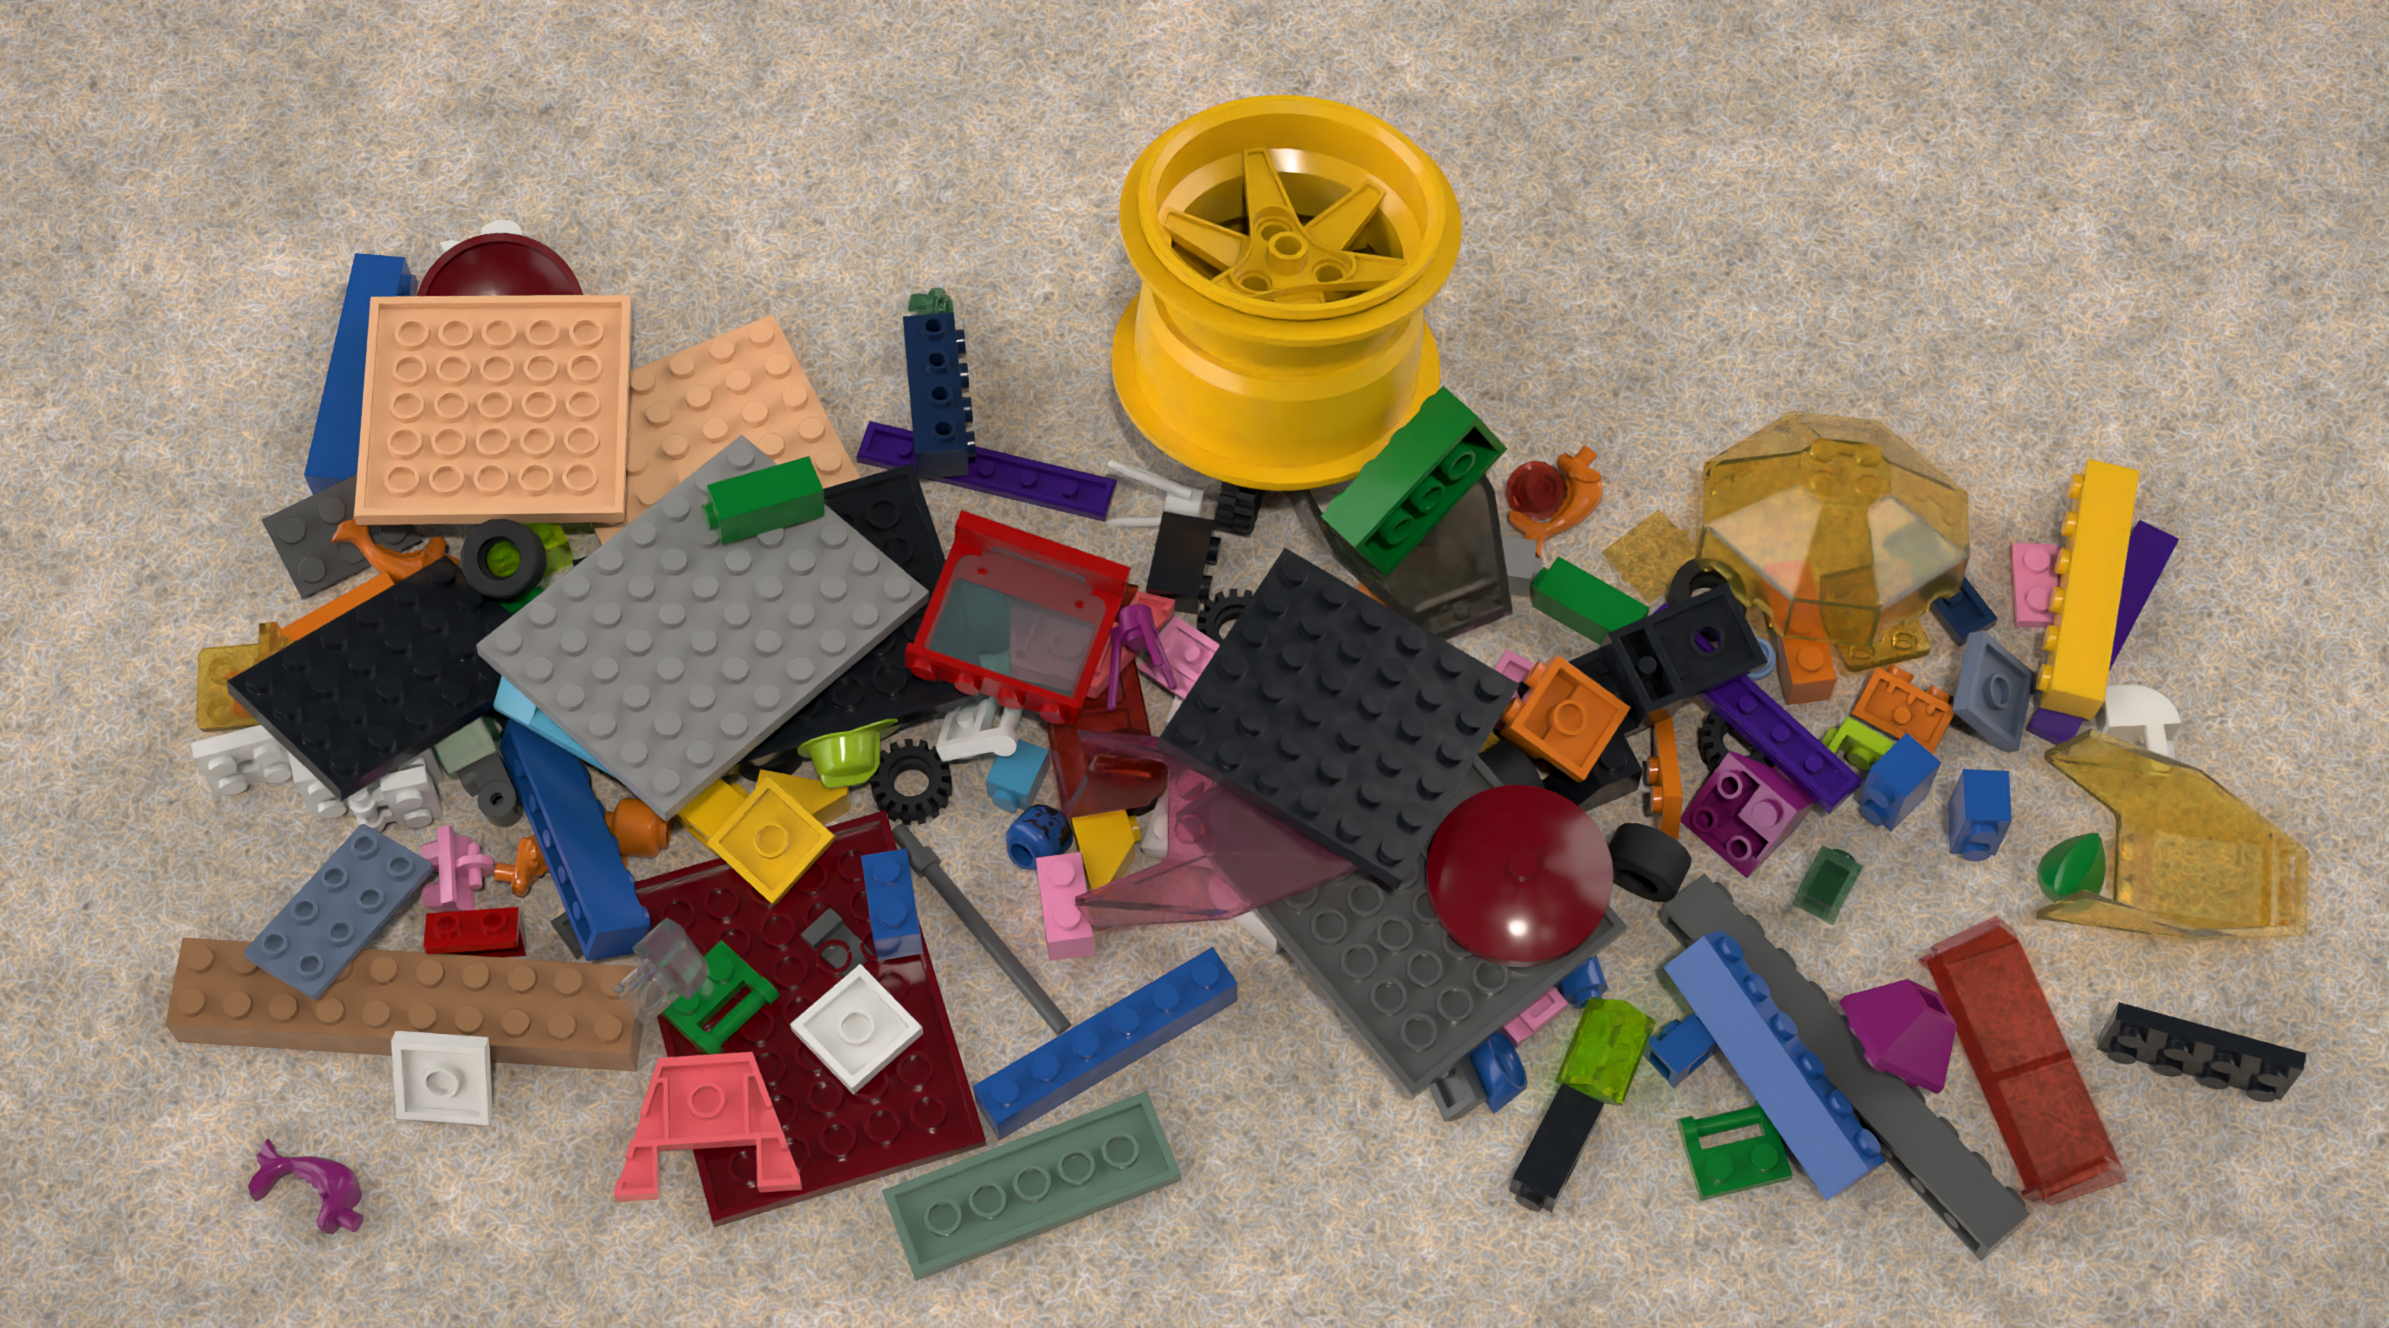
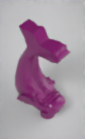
M267 1138L261 1151L256 1155L257 1162L261 1168L248 1184L249 1195L254 1201L261 1200L268 1195L282 1177L295 1174L299 1179H305L307 1183L312 1184L313 1188L318 1189V1194L321 1197L320 1202L322 1203L320 1214L317 1217V1225L320 1231L333 1235L340 1227H343L351 1232H356L363 1222V1215L352 1209L360 1202L362 1192L352 1170L339 1162L323 1157L280 1156L277 1154L272 1142Z

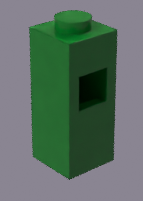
M807 456L706 485L708 503L701 506L708 530L716 529L721 544L725 545L824 516V490L812 461Z
M1559 556L1550 569L1542 567V570L1540 569L1531 585V590L1535 592L1533 608L1601 645L1607 633L1647 617L1650 607Z

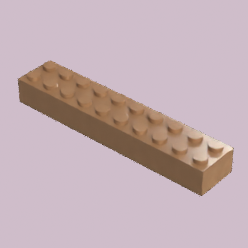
M182 937L165 1024L178 1042L392 1056L391 1040L395 1031L489 1037L490 1062L637 1072L648 993V982L642 966L362 949L318 999L313 1000L248 961L244 951L252 942Z

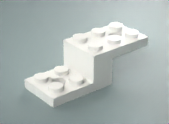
M262 725L191 743L193 758L214 794L221 792L224 795H235L245 791L249 784L261 781L280 783L288 780L293 775L294 784L312 817L320 816L324 819L337 818L342 816L347 808H350L348 798L340 801ZM433 746L389 772L393 773L425 766L434 788L435 785L445 782L442 767ZM380 779L374 781L368 786L380 784Z

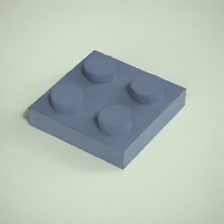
M1984 630L1969 633L1952 711L1999 750L2005 752L2019 751L2035 673Z

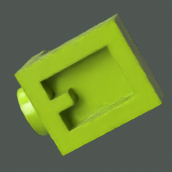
M1847 716L1839 730L1832 726L1821 742L1836 756H1838L1840 751L1847 753L1848 760L1863 770H1869L1895 744Z

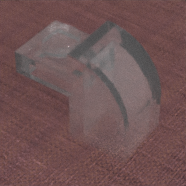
M666 917L632 948L642 963L617 984L613 990L634 1018L646 1027L680 995L689 1000L698 991L707 976L708 963L682 927Z

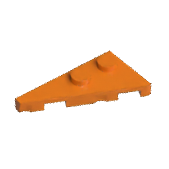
M1671 717L1652 725L1653 757L1647 758L1646 774L1647 783L1654 784V786H1651L1650 808L1651 813H1656V829L1678 841L1683 792Z

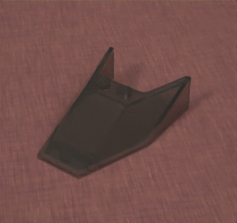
M1486 474L1471 487L1387 578L1321 517L1323 512L1319 509L1309 489L1282 491L1335 560L1388 608L1446 641L1512 615L1513 609L1496 495Z

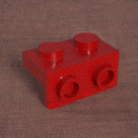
M519 907L426 913L423 944L425 953L500 958L526 956V935Z

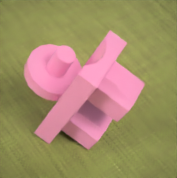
M452 826L437 828V840L420 846L421 857L432 863V873L439 871V881L426 884L422 888L423 905L433 912L476 910L475 890L482 888V877L491 875L494 872V859L487 855H481L480 844L472 843V839L469 837L455 834Z

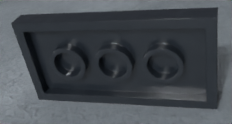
M2121 1002L2117 1004L2101 1030L2097 1050L2107 1052L2108 1057L2115 1062L2133 1064L2139 1061L2154 1065V1070L2165 1076L2177 1077L2183 1073L2198 1077L2201 1084L2213 1089H2226L2228 1086L2247 1091L2246 1095L2249 1098L2260 1102H2272L2275 1099L2281 1100L2303 1072L2307 1054Z

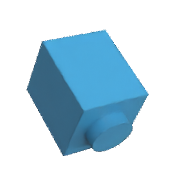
M1019 739L1016 751L1012 755H997L986 779L988 797L992 798L993 804L1009 812H1015L1017 808L1025 811L1028 807L1032 806L1050 768L1049 750Z

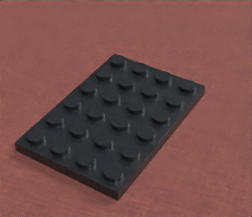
M445 555L227 680L228 694L340 801H343L494 709L493 705L502 675L478 655L476 644L513 615L494 598L475 590L467 582L462 569Z

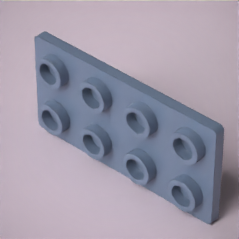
M361 824L245 949L244 955L246 959L313 1000L318 999L432 873V863L368 825Z

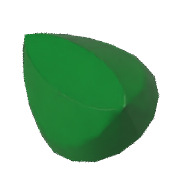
M2099 833L2083 834L2062 841L2042 857L2037 868V880L2042 892L2052 902L2064 907H2080L2089 904L2100 894L2105 879L2106 861Z

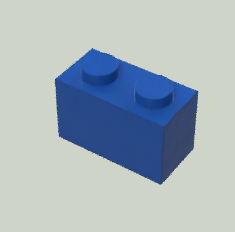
M1906 733L1870 768L1857 802L1861 805V812L1864 817L1873 825H1884L1892 832L1927 798L1941 761Z
M1962 770L1948 802L1950 854H1963V858L1969 861H1982L1988 859L1990 855H1996L2012 822L2009 771Z
M907 848L862 855L873 941L878 961L924 954Z

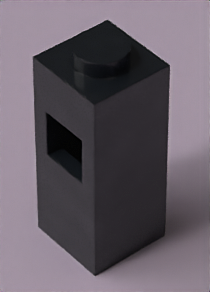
M1564 1083L1561 1084L1512 1178L1510 1192L1516 1194L1515 1200L1520 1205L1531 1211L1540 1212L1543 1208L1552 1213L1601 1118L1605 1103Z

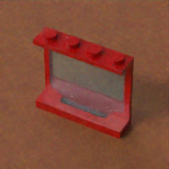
M961 510L955 524L954 542L914 643H908L905 650V667L911 669L914 675L922 679L934 681L938 678L953 683L954 687L969 695L982 693L997 698V701L1007 708L1020 710L1023 707L1038 712L1048 722L1059 725L1067 722L1076 725L1127 590L1131 567Z

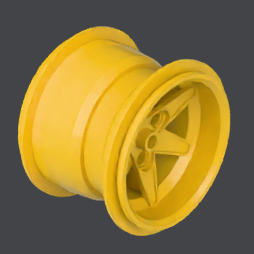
M1299 95L1253 96L1215 105L1171 127L1157 137L1140 154L1131 167L1121 192L1119 228L1124 249L1131 264L1142 279L1141 290L1125 308L1118 322L1113 337L1111 353L1112 377L1115 390L1131 421L1146 438L1173 459L1204 475L1237 486L1271 491H1297L1329 486L1358 477L1361 468L1368 461L1375 459L1389 444L1392 435L1398 429L1405 427L1419 412L1422 403L1439 390L1441 371L1439 352L1434 336L1423 318V310L1438 295L1450 278L1457 263L1461 246L1462 220L1460 207L1447 177L1423 149L1384 120L1350 105Z

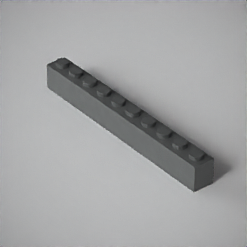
M1704 873L1664 905L1659 922L1685 949L1702 936L1723 930L1726 935H1730L1738 942L1743 951L1742 958L1752 972L1761 976L1767 983L1771 992L1770 997L1778 1009L1786 1013L1794 1021L1798 1030L1797 1036L1807 1050L1814 1052L1820 1058L1825 1067L1824 1074L1834 1088L1844 1093L1853 1107L1852 1113L1862 1128L1867 1129L1876 1137L1881 1147L1880 1153L1886 1162L1980 1261H1983L2022 1227L2030 1215L2025 1209L2026 1205L2022 1197L2009 1186L2004 1187L1991 1174L1992 1168L1987 1160L1978 1152H1970L1958 1139L1959 1134L1955 1127L1946 1118H1938L1926 1106V1100L1918 1088L1909 1086L1899 1076L1888 1071L1886 1073L1878 1072L1867 1062L1864 1057L1866 1052L1864 1046L1847 1026V1021L1849 1020L1844 1014L1840 1016L1828 1003V997L1824 990L1814 981L1808 982L1796 970V963L1787 951L1780 947L1776 949L1765 937L1762 926L1754 917L1748 914L1745 916L1733 904L1730 892L1721 883H1713Z

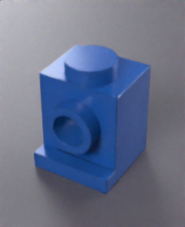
M1692 1013L1682 1023L1678 1019L1670 1022L1659 1033L1657 1038L1654 1035L1649 1037L1645 1042L1642 1055L1675 1088L1715 1054L1718 1044L1699 1017Z

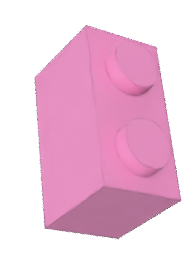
M1081 852L1036 858L1049 961L1095 955Z

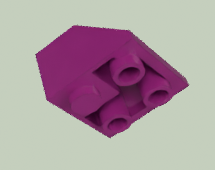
M1731 751L1728 752L1683 813L1680 822L1744 877L1748 878L1798 828L1816 802L1782 771Z
M1909 979L1846 995L1840 1000L1839 1003L1849 1019L1847 1026L1860 1039L1866 1050L1864 1057L1875 1070L1880 1073L1888 1071L1895 1074L1913 1088L1921 1086L1936 1094H1939L1944 1089L1957 1024L1938 993Z

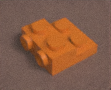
M1559 655L1549 659L1545 664L1539 660L1524 679V683L1529 686V689L1522 700L1514 697L1501 714L1500 719L1506 724L1500 734L1515 743L1533 758L1543 757L1577 783L1582 782L1631 707Z

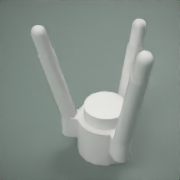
M1115 460L1108 462V466L1111 469L1167 491L1168 494L1164 505L1165 512L1199 517L1205 496L1204 490L1175 483L1139 467L1133 468ZM1162 517L1109 518L1107 524L1109 526L1160 527Z

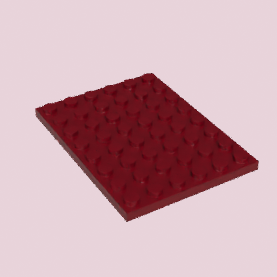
M886 810L826 827L837 838L776 905L771 904L721 857L634 882V891L641 906L647 909L650 918V928L644 936L639 953L653 1005L721 940L757 974L768 980L780 995L770 1006L764 1004L721 1045L723 1051L720 1054L753 1052L800 1175L802 1190L759 1193L757 1187V1145L692 1149L714 1227L987 1146L920 922L923 954L880 961L877 959L861 856L898 850ZM830 907L843 919L844 924L852 933L863 941L860 944V950L867 961L862 966L923 1029V1034L854 1095L795 1035L790 1026L795 1019L844 978L841 973L845 972L851 964V951L847 953L845 964L838 969L833 968L821 957L823 951L831 946H841L848 952L850 947L845 942L831 939L823 942L817 951H814L801 938V933ZM864 944L871 950L873 956L866 951ZM745 986L701 1029L708 1033L751 991ZM655 1008L667 1057L704 1055Z

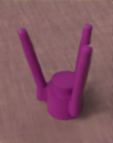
M1133 604L1121 609L1117 614L1119 626L1113 627L1110 632L1112 651L1107 709L1110 711L1116 708L1122 644L1124 643L1133 651L1148 649L1154 665L1157 668H1161L1171 690L1177 688L1173 671L1160 642L1158 628L1154 624L1152 609L1147 605Z

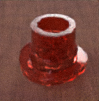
M1530 461L1519 465L1510 474L1506 482L1505 497L1512 511L1520 512L1533 521H1542L1552 517L1554 513L1559 511V507L1562 506L1565 499V486L1561 475L1553 466L1543 461Z

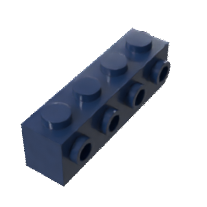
M954 312L903 316L915 463L918 479L969 475L968 458L976 457V443L974 431L966 432L965 423L973 422L971 397H962V389L969 388L968 364L959 363L958 355H966L964 329L955 328Z

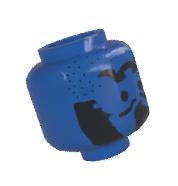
M1035 804L1028 807L1006 831L1009 857L1016 865L1026 870L1037 871L1036 858L1065 854L1073 843V832L1066 815L1056 808L1043 804Z

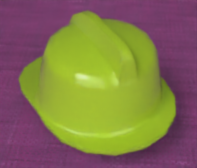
M886 719L848 732L833 733L813 738L798 747V755L811 758L820 782L825 788L856 786L865 783L875 774L880 764V740L896 731L901 724L889 727L898 722V720Z

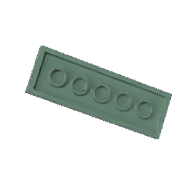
M1146 1091L884 1189L882 1192L914 1279L918 1281L1181 1181V1173Z

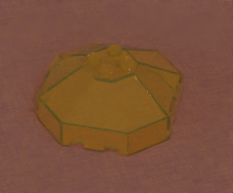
M1791 411L1704 462L1696 502L1695 562L1706 572L1715 568L1727 579V583H1729L1735 597L1747 608L1752 610L1758 605L1771 617L1769 627L1781 637L1872 648L1883 641L1887 630L1896 624L1905 627L1927 613L1931 602L1943 596L1947 600L1960 591L1970 558L1968 492L1879 420Z

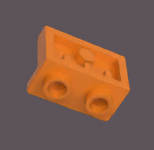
M1890 664L1887 671L1876 667L1851 714L1899 739L1908 733L1933 755L1952 719L1956 717L1951 705L1954 696L1933 685L1929 686L1927 692L1911 684L1914 675L1893 664Z

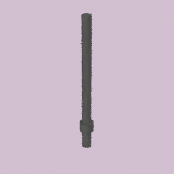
M904 823L897 825L892 830L894 839L902 849L907 848L910 866L920 878L924 876L1055 1034L1059 1036L1072 1025L939 866L941 860L929 846L924 847Z

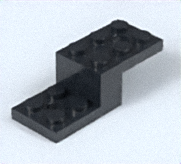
M1725 583L1607 633L1597 650L1568 662L1631 707L1613 734L1615 736L1623 732L1626 737L1673 717L1684 701L1764 668L1768 660L1729 583ZM1702 631L1713 634L1718 642L1717 650L1705 652L1699 649L1695 643V634ZM1524 680L1518 682L1519 686L1516 689L1521 700L1529 689Z

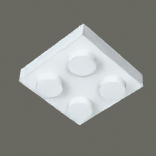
M861 964L790 1024L791 1030L853 1095L923 1034L922 1026Z
M395 1031L391 1040L396 1119L489 1126L493 1113L489 1037Z

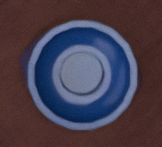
M1500 1031L1469 1055L1488 1098L1486 1102L1494 1114L1527 1089V1074L1514 1046Z

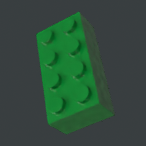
M1442 386L1435 394L1429 396L1422 403L1419 412L1405 427L1398 429L1392 435L1389 444L1376 458L1368 461L1361 468L1359 476L1346 490L1337 494L1331 500L1328 509L1321 517L1387 578L1501 457L1507 448L1474 412Z

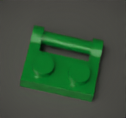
M721 940L659 998L654 1005L656 1010L704 1055L720 1054L723 1051L721 1045L764 1004L770 1006L780 995L768 980L757 974ZM745 986L751 991L708 1033L701 1029Z
M1757 1100L1753 1102L1751 1107L1695 1120L1692 1115L1677 1119L1678 1130L1700 1201L1791 1180L1793 1175L1780 1134ZM1759 1124L1762 1136L1702 1149L1699 1141L1701 1137Z

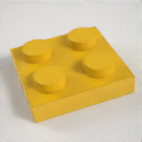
M767 775L706 844L771 904L776 905L837 837Z

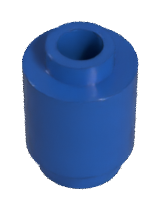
M1597 955L1559 984L1564 999L1568 1004L1575 1003L1576 1008H1587L1599 1003L1602 1000L1601 995L1608 989Z

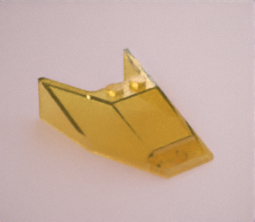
M2091 728L2045 751L2044 760L2113 813L2116 820L2113 900L2083 889L2038 909L2036 919L2184 940L2297 937L2307 934L2308 850L2204 771ZM2290 856L2295 857V881L2291 879ZM2292 894H2294V926L2292 913Z

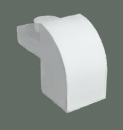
M2107 686L2104 703L2096 714L2101 744L2137 742L2144 783L2162 782L2170 767H2173L2175 761L2174 745L2171 740L2181 725L2176 708L2164 695L2145 686Z

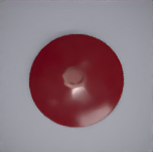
M511 233L483 234L453 246L442 254L430 267L417 293V296L584 295L572 269L555 251L537 240Z
M1505 785L1484 790L1471 796L1454 808L1444 819L1430 847L1426 866V885L1429 900L1438 921L1451 938L1473 955L1495 964L1510 967H1534L1568 956L1581 947L1594 934L1606 913L1611 898L1613 865L1609 848L1600 829L1586 812L1564 796L1544 788L1528 785Z

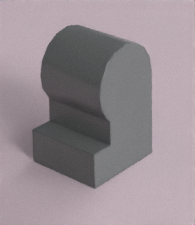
M498 752L456 771L463 788L471 797L478 795V808L491 824L505 828L519 822L524 814V808L506 764Z
M831 907L801 933L802 940L814 951H817L823 942L831 939L841 940L850 947V950L846 952L845 948L841 946H831L825 949L821 955L833 968L838 969L845 964L847 953L851 951V964L845 972L841 973L844 977L859 964L863 965L867 961L860 950V944L863 941L852 933L844 924L843 919ZM864 944L866 951L873 956L871 950Z

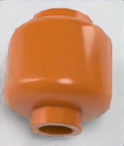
M629 797L620 800L614 812L607 811L604 821L610 834H614L617 838L620 856L654 859L659 855L661 849L669 848L673 829V817L665 822L641 799Z

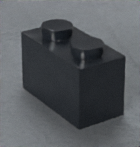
M1163 511L1146 593L1174 599L1175 611L1199 614L1201 601L1206 602L1210 599L1212 593L1213 576L1207 575L1209 562L1217 564L1220 555L1222 538L1215 537V520Z

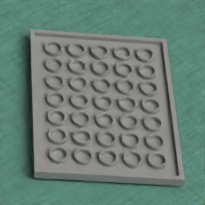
M740 435L476 644L479 656L665 822L670 820L929 602L928 590L825 504L824 516L722 545L716 529L709 531L703 517L701 506L708 503L706 485L778 465L743 435Z

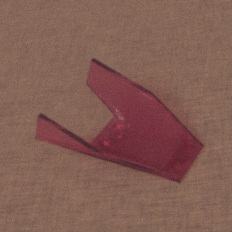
M1078 730V739L1095 764L1153 760L1165 764L1168 768L1167 855L1163 861L1156 865L1076 896L1075 906L1092 928L1229 920L1361 869L1156 748L1155 746L1159 739L1157 736Z

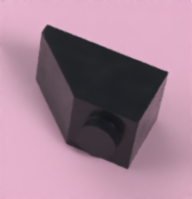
M1622 732L1611 737L1584 781L1577 783L1557 768L1543 779L1542 782L1544 789L1564 796L1586 812L1637 791L1643 770Z

